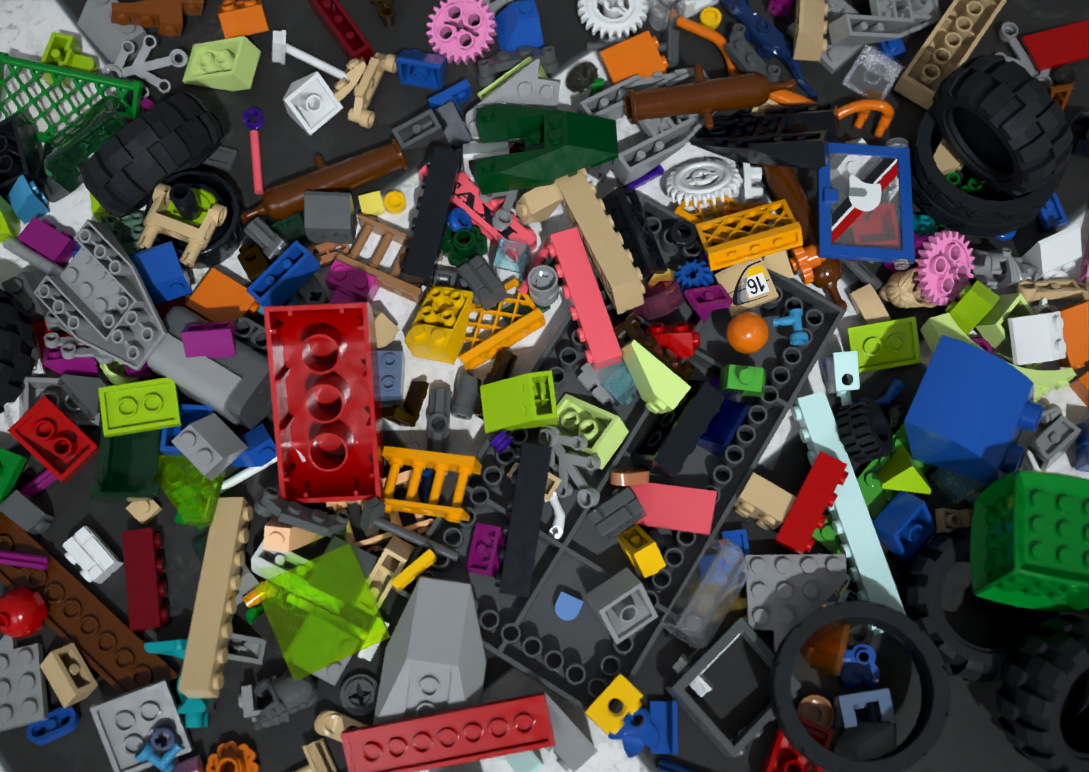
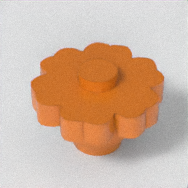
M810 244L805 247L801 245L788 249L790 255L789 262L793 271L797 272L803 284L806 285L813 282L814 274L812 269L820 266L821 262L826 260V258L818 257V244Z
M236 741L221 744L218 746L217 754H211L208 757L206 772H259L260 765L255 762L257 752L249 744L239 746Z

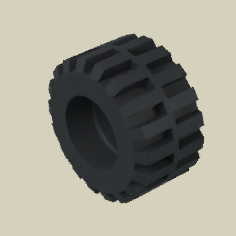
M867 398L839 409L837 413L838 434L841 443L845 446L844 449L851 459L856 463L863 464L889 456L892 453V429L885 412L876 401Z

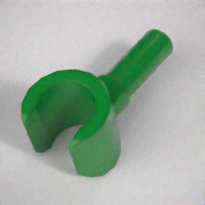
M594 78L592 80L589 97L595 95L596 91H603V78Z
M275 596L262 605L251 608L246 612L249 625L262 620L260 612L277 601Z

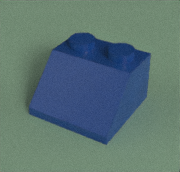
M404 49L398 55L396 63L400 84L443 91L448 71L447 56L439 53H423L415 49Z
M172 241L128 255L135 265L154 306L192 293L190 277L183 263L179 261L180 256Z
M900 491L892 498L886 508L872 522L879 541L906 565H908L909 560L918 549L923 547L937 530L925 501L904 491Z

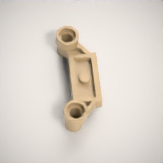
M377 52L374 58L371 57L368 65L364 68L360 83H357L355 86L354 108L352 107L348 113L349 121L359 123L360 126L368 129L372 127L375 113L374 111L367 110L383 72L396 73L398 70L396 63L397 55H385Z
M1089 278L1086 284L1077 282L1075 279L1023 280L1017 283L1016 293H1021L1029 306L1035 300L1040 301L1042 298H1046L1047 301L1054 299L1071 300L1074 298L1089 299Z

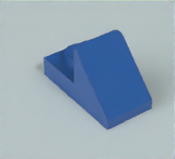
M465 79L429 98V109L433 111L454 100L461 114L457 104H463L472 97L471 85L468 80Z

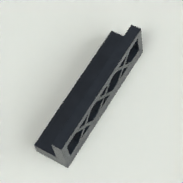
M614 189L602 201L607 215L610 214L615 225L614 231H619L623 238L624 244L622 246L624 250L629 249L633 257L632 265L639 267L643 279L650 274L665 273L668 270L635 189ZM651 258L655 261L657 266L653 265Z

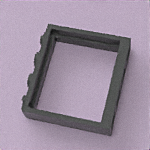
M742 617L732 618L664 687L725 757L731 758L741 756L747 750L746 745L764 732L765 729L763 727L769 721L775 720L771 702L730 742L688 695L685 689L739 633L771 669L775 654ZM791 674L790 687L793 701L797 697V691L802 685Z

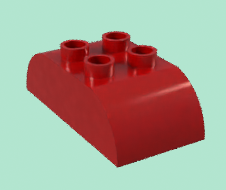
M349 302L264 306L280 497L284 500L298 503L371 500L375 496L381 500L384 478V457L382 456L384 437L377 338L370 303ZM296 450L305 457V462L301 461Z

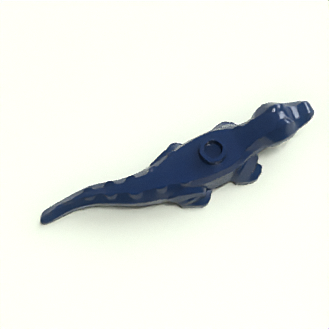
M722 0L730 15L738 19L746 27L745 40L747 42L751 41L757 46V54L761 58L768 60L771 57L781 60L789 68L797 85L812 98H817L819 96L818 93L804 78L800 61L793 60L794 49L786 35L766 18L754 13L747 0Z

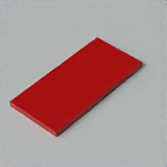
M1089 20L1023 36L1021 40L1037 71L1089 58Z

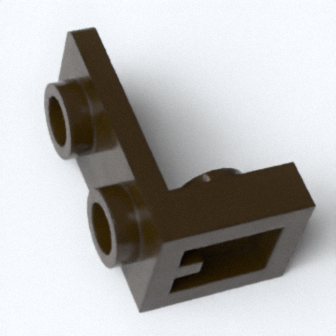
M412 381L403 407L395 404L392 407H382V417L399 426L415 427L420 416L419 413L423 401L427 395L429 383L425 381Z

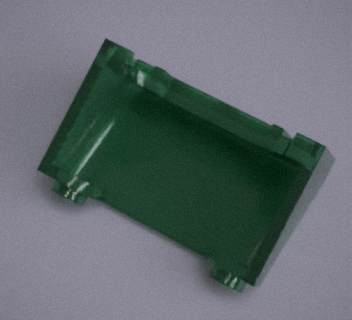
M105 96L48 139L44 144L42 167L45 173L70 193L79 188L76 175L79 176L81 172L76 165L133 121L125 104L115 96Z
M98 400V413H101L100 400ZM99 422L101 437L97 475L94 474V480L97 484H90L89 497L96 503L154 500L155 496L160 494V481H157L161 429L105 437L102 422Z

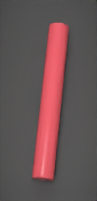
M251 130L250 145L254 193L260 195L264 192L259 132Z
M550 237L545 241L519 287L520 293L527 294L529 290L527 279L529 272L532 268L543 265L549 255L547 244L550 243Z

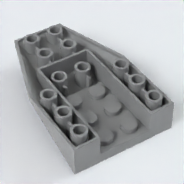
M87 220L74 237L82 246L60 277L46 275L33 293L78 341L135 370H140L168 333L135 265L107 224Z
M420 576L385 650L373 725L481 704L487 660L471 583Z

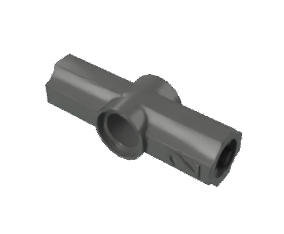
M260 217L252 220L244 230L273 262L291 246L286 238L279 233H275Z
M446 389L431 390L427 451L448 453L452 392ZM436 422H444L445 427L442 430L433 429V425Z

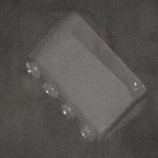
M729 539L710 540L660 626L691 647L705 648L708 646L749 577V566L741 548Z

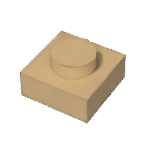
M145 491L126 507L143 526H146L162 510Z

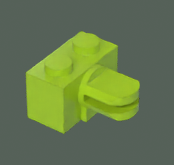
M52 31L40 61L41 63L93 74L98 73V67L94 59L81 55L82 49L74 36ZM43 74L42 78L44 81L52 85L54 81L51 74ZM65 77V80L61 83L62 87L68 88L71 78Z
M977 280L972 286L967 284L959 293L961 299L958 302L953 300L944 311L949 312L958 327L968 335L995 306L1000 297Z

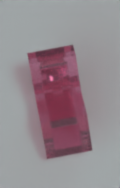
M659 281L650 290H645L646 293L643 294L644 304L631 310L638 316H645L646 320L656 319L671 313L685 301L678 281Z

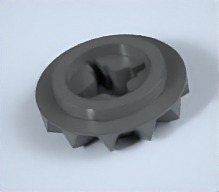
M357 674L348 678L340 691L342 706L347 712L357 716L372 712L376 708L379 685L372 677L364 674ZM358 684L362 691L371 692V694L364 697L363 706L359 699L350 698V696L358 693Z

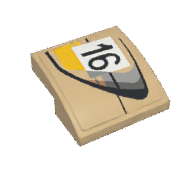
M762 257L735 264L714 275L717 284H721L733 299V303L728 308L731 317L741 312L752 311L755 307L774 301L779 297Z

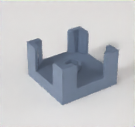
M889 688L826 698L834 709L832 728L857 726L854 709L866 708L870 722L896 720Z

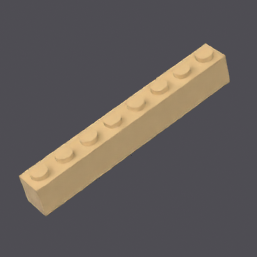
M244 497L215 498L178 688L188 698H218L219 691L224 684L223 668L224 663L228 660L227 645L233 633L232 617L237 610L236 594L241 586L240 572L241 566L245 563L244 549L245 543L249 540V521L253 518L252 506L249 505Z

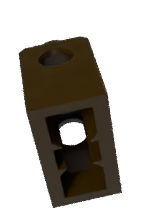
M244 244L240 247V254H238L237 258L249 280L253 283L269 265L258 246L253 247L251 244Z

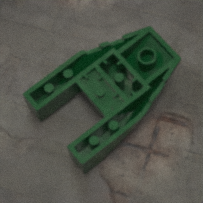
M508 105L476 108V126L482 143L525 137L524 152L476 159L475 177L482 195L551 185L555 183V179L565 175L569 177L577 174V170L590 165L593 168L619 157L616 120L564 110Z

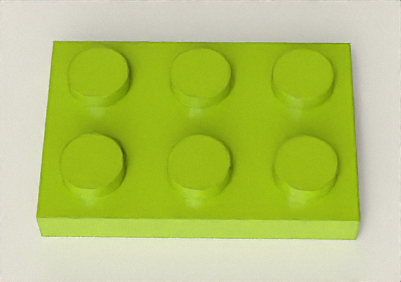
M915 316L845 328L848 351H857L859 373L922 363Z
M168 377L98 388L103 434L105 437L182 426L177 385Z

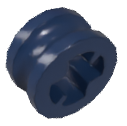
M168 724L156 727L151 736L153 748L159 751L170 749L176 739L175 729ZM161 732H165V736L169 734L170 737L167 743H162L163 739L161 741L157 739Z

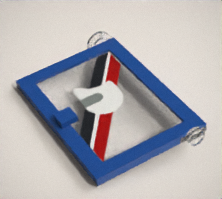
M892 138L885 143V146L828 142L829 159L827 165L817 169L818 257L894 263L897 270L908 269L909 264H914L915 262L910 148L908 141L904 138Z

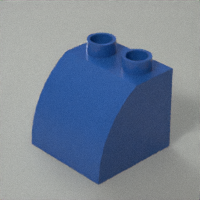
M942 335L904 420L912 458L988 485L1002 478L1005 473L1009 474L1020 470L1025 458L1026 447L1017 445L1023 430L1033 433L1036 431L1044 409V404L1034 402V383L1018 369L997 356L971 344Z

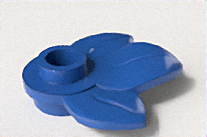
M859 643L852 649H841L834 655L831 663L838 668H842L840 679L844 689L855 688L863 682L869 689L873 690L879 682L880 670L875 664L876 653L870 645ZM861 652L868 654V658L864 661L859 659Z
M639 707L633 715L628 712L622 719L625 723L615 735L612 732L608 734L610 739L623 740V747L629 758L640 754L645 745L655 749L659 740L658 731L651 724L650 713L643 707ZM637 715L643 717V722L639 725L635 723Z

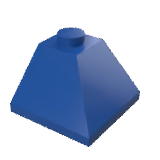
M534 0L512 2L493 19L497 24L494 29L497 33L496 37L500 51L517 50L522 46H534V48L539 49L544 47L539 14Z

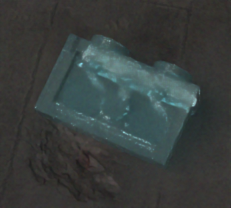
M625 362L601 383V386L614 399L615 402L613 404L616 407L622 404L626 406L635 398L633 394L637 391V388Z

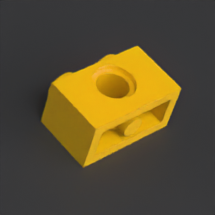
M637 524L616 535L626 559L644 578L657 574L660 569L666 566L656 542Z
M619 674L588 707L584 714L606 735L610 732L615 735L625 724L622 721L628 712L633 715L642 705L639 700L643 695L627 679ZM611 699H618L622 704V710L618 714H613L608 709V703Z

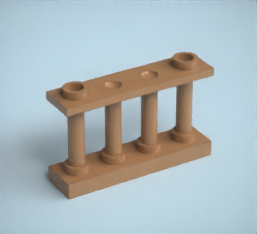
M359 214L357 219L360 227L363 229L350 254L345 256L338 253L335 260L376 277L380 288L421 304L424 298L421 286L400 280L399 277L403 259L407 260L408 252H406L408 238L412 239V236L381 224L372 216L367 215L365 217ZM371 232L382 236L383 239L371 262L365 265L359 262L358 257ZM394 241L404 245L391 272L386 274L379 271L378 267L390 243ZM441 250L439 261L442 262L444 257L443 251Z

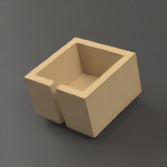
M753 472L733 507L736 508L735 512L745 518L749 516L756 520V524L765 530H775L784 522L796 497Z

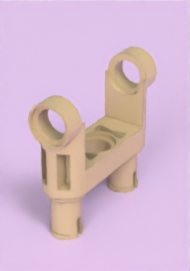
M160 183L153 192V204L143 221L144 229L136 245L141 249L145 247L149 249L160 233L182 240L188 244L179 261L186 266L189 263V267H194L201 250L207 248L216 227L221 226L225 221L227 207L216 203L212 209L209 208L200 228H196L164 216L171 202L169 200L171 186Z

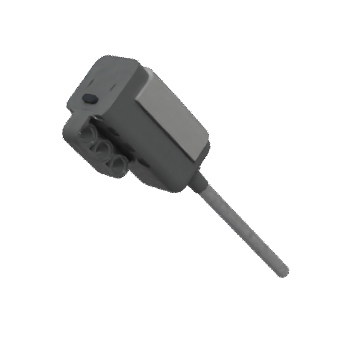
M11 236L3 240L2 245L5 249L48 275L60 277L65 270ZM172 307L162 319L168 334L147 360L148 366L159 378L168 377L175 382L178 391L200 405L210 407L217 415L236 426L242 424L250 430L260 425L272 409L267 344L260 346L266 340L265 328L249 318L240 317L235 320L237 330L233 336L236 348V355L234 357L209 359L206 356L186 358L181 332L186 324L207 323L208 321L185 307ZM250 329L248 333L241 335L242 331Z

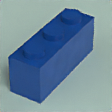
M296 240L246 291L262 307L281 306L321 265Z

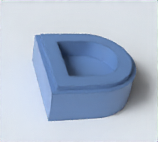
M561 591L555 604V612L564 621L574 620L579 615L584 602Z

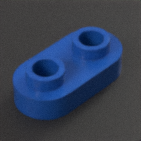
M70 706L67 708L60 707L48 713L49 720L29 724L26 735L34 744L45 745L73 732L79 725L80 715ZM46 729L45 734L41 736L42 731Z

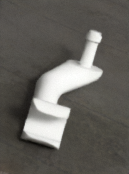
M554 492L549 500L555 514L549 536L555 540H560L564 532L565 512L556 492Z

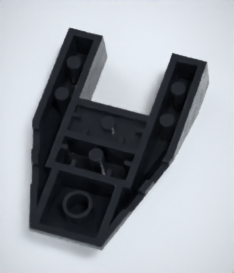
M837 102L765 108V113L751 115V111L741 114L742 117L736 119H728V116L713 119V129H706L704 124L690 139L691 145L736 162L816 170L826 167L829 159L828 139L837 136L839 130Z

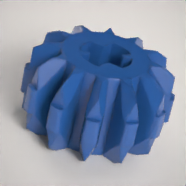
M696 258L692 263L686 260L685 266L678 265V272L674 273L675 287L683 297L685 296L683 294L685 290L714 285L713 271L710 270L705 261L699 263Z

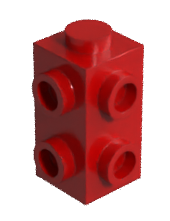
M678 322L674 325L664 326L662 323H655L647 327L645 331L647 334H653L658 339V344L665 350L670 349L677 358H688L694 355L697 347H700V334L695 331V324L688 325L687 322Z

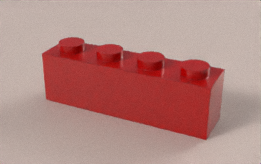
M821 451L819 452L775 542L800 555H803L805 550L810 552L816 540L812 535L816 528L821 530L827 518L823 513L827 506L832 508L838 496L834 491L838 484L843 486L849 472L845 471L846 463Z

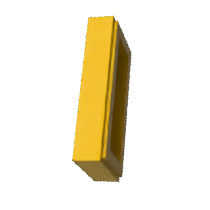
M428 549L391 580L390 583L397 591H401L436 561L435 554Z

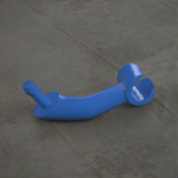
M892 380L885 394L874 401L880 406L890 404L903 390L904 383L902 380ZM867 397L856 400V402L867 399Z
M431 468L423 470L425 481L421 492V503L428 504L436 472L434 471L431 475Z

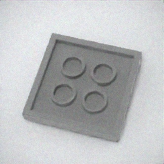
M825 0V3H828L827 17H824V21H828V24L845 14L860 15L844 0ZM795 21L786 30V33L793 39ZM827 26V33L823 34V38L827 39L826 52L821 53L820 61L818 62L833 74L866 44L850 47L832 46Z
M167 678L93 704L90 707L114 772H137L154 766L147 760L139 762L134 756L145 741L149 740L151 742L152 733L156 727L162 724L171 725L175 729V741L180 742L184 747L175 757L193 750V745L182 716L177 712L178 706ZM161 732L157 739L159 741L163 739L162 743H167L170 736L169 734L165 736V732ZM154 748V752H156L161 757L166 752L159 751Z

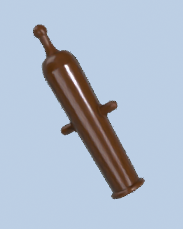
M696 64L694 66L696 80L693 83L638 92L629 89L625 92L624 108L627 120L631 125L636 124L637 120L700 114L704 118L706 129L711 130L714 127L712 117L714 112L761 106L769 100L770 94L775 91H794L797 87V82L795 79L789 78L785 82L773 83L769 82L765 75L756 72L707 80V78H704L702 66Z
M391 138L390 143L330 165L325 164L322 156L316 155L314 157V162L317 166L316 170L268 188L263 193L262 202L257 207L243 212L241 216L243 224L261 215H268L272 220L280 221L304 212L305 191L348 193L400 169L407 171L408 165L400 144L395 138Z
M756 164L757 167H762L775 201L785 199L796 222H799L802 228V247L818 244V212H814L793 168ZM826 258L825 261L821 262L820 266L812 269L814 281L811 283L817 288H825L830 293L834 304L847 310V303L842 300L837 289V281L842 276L839 259Z

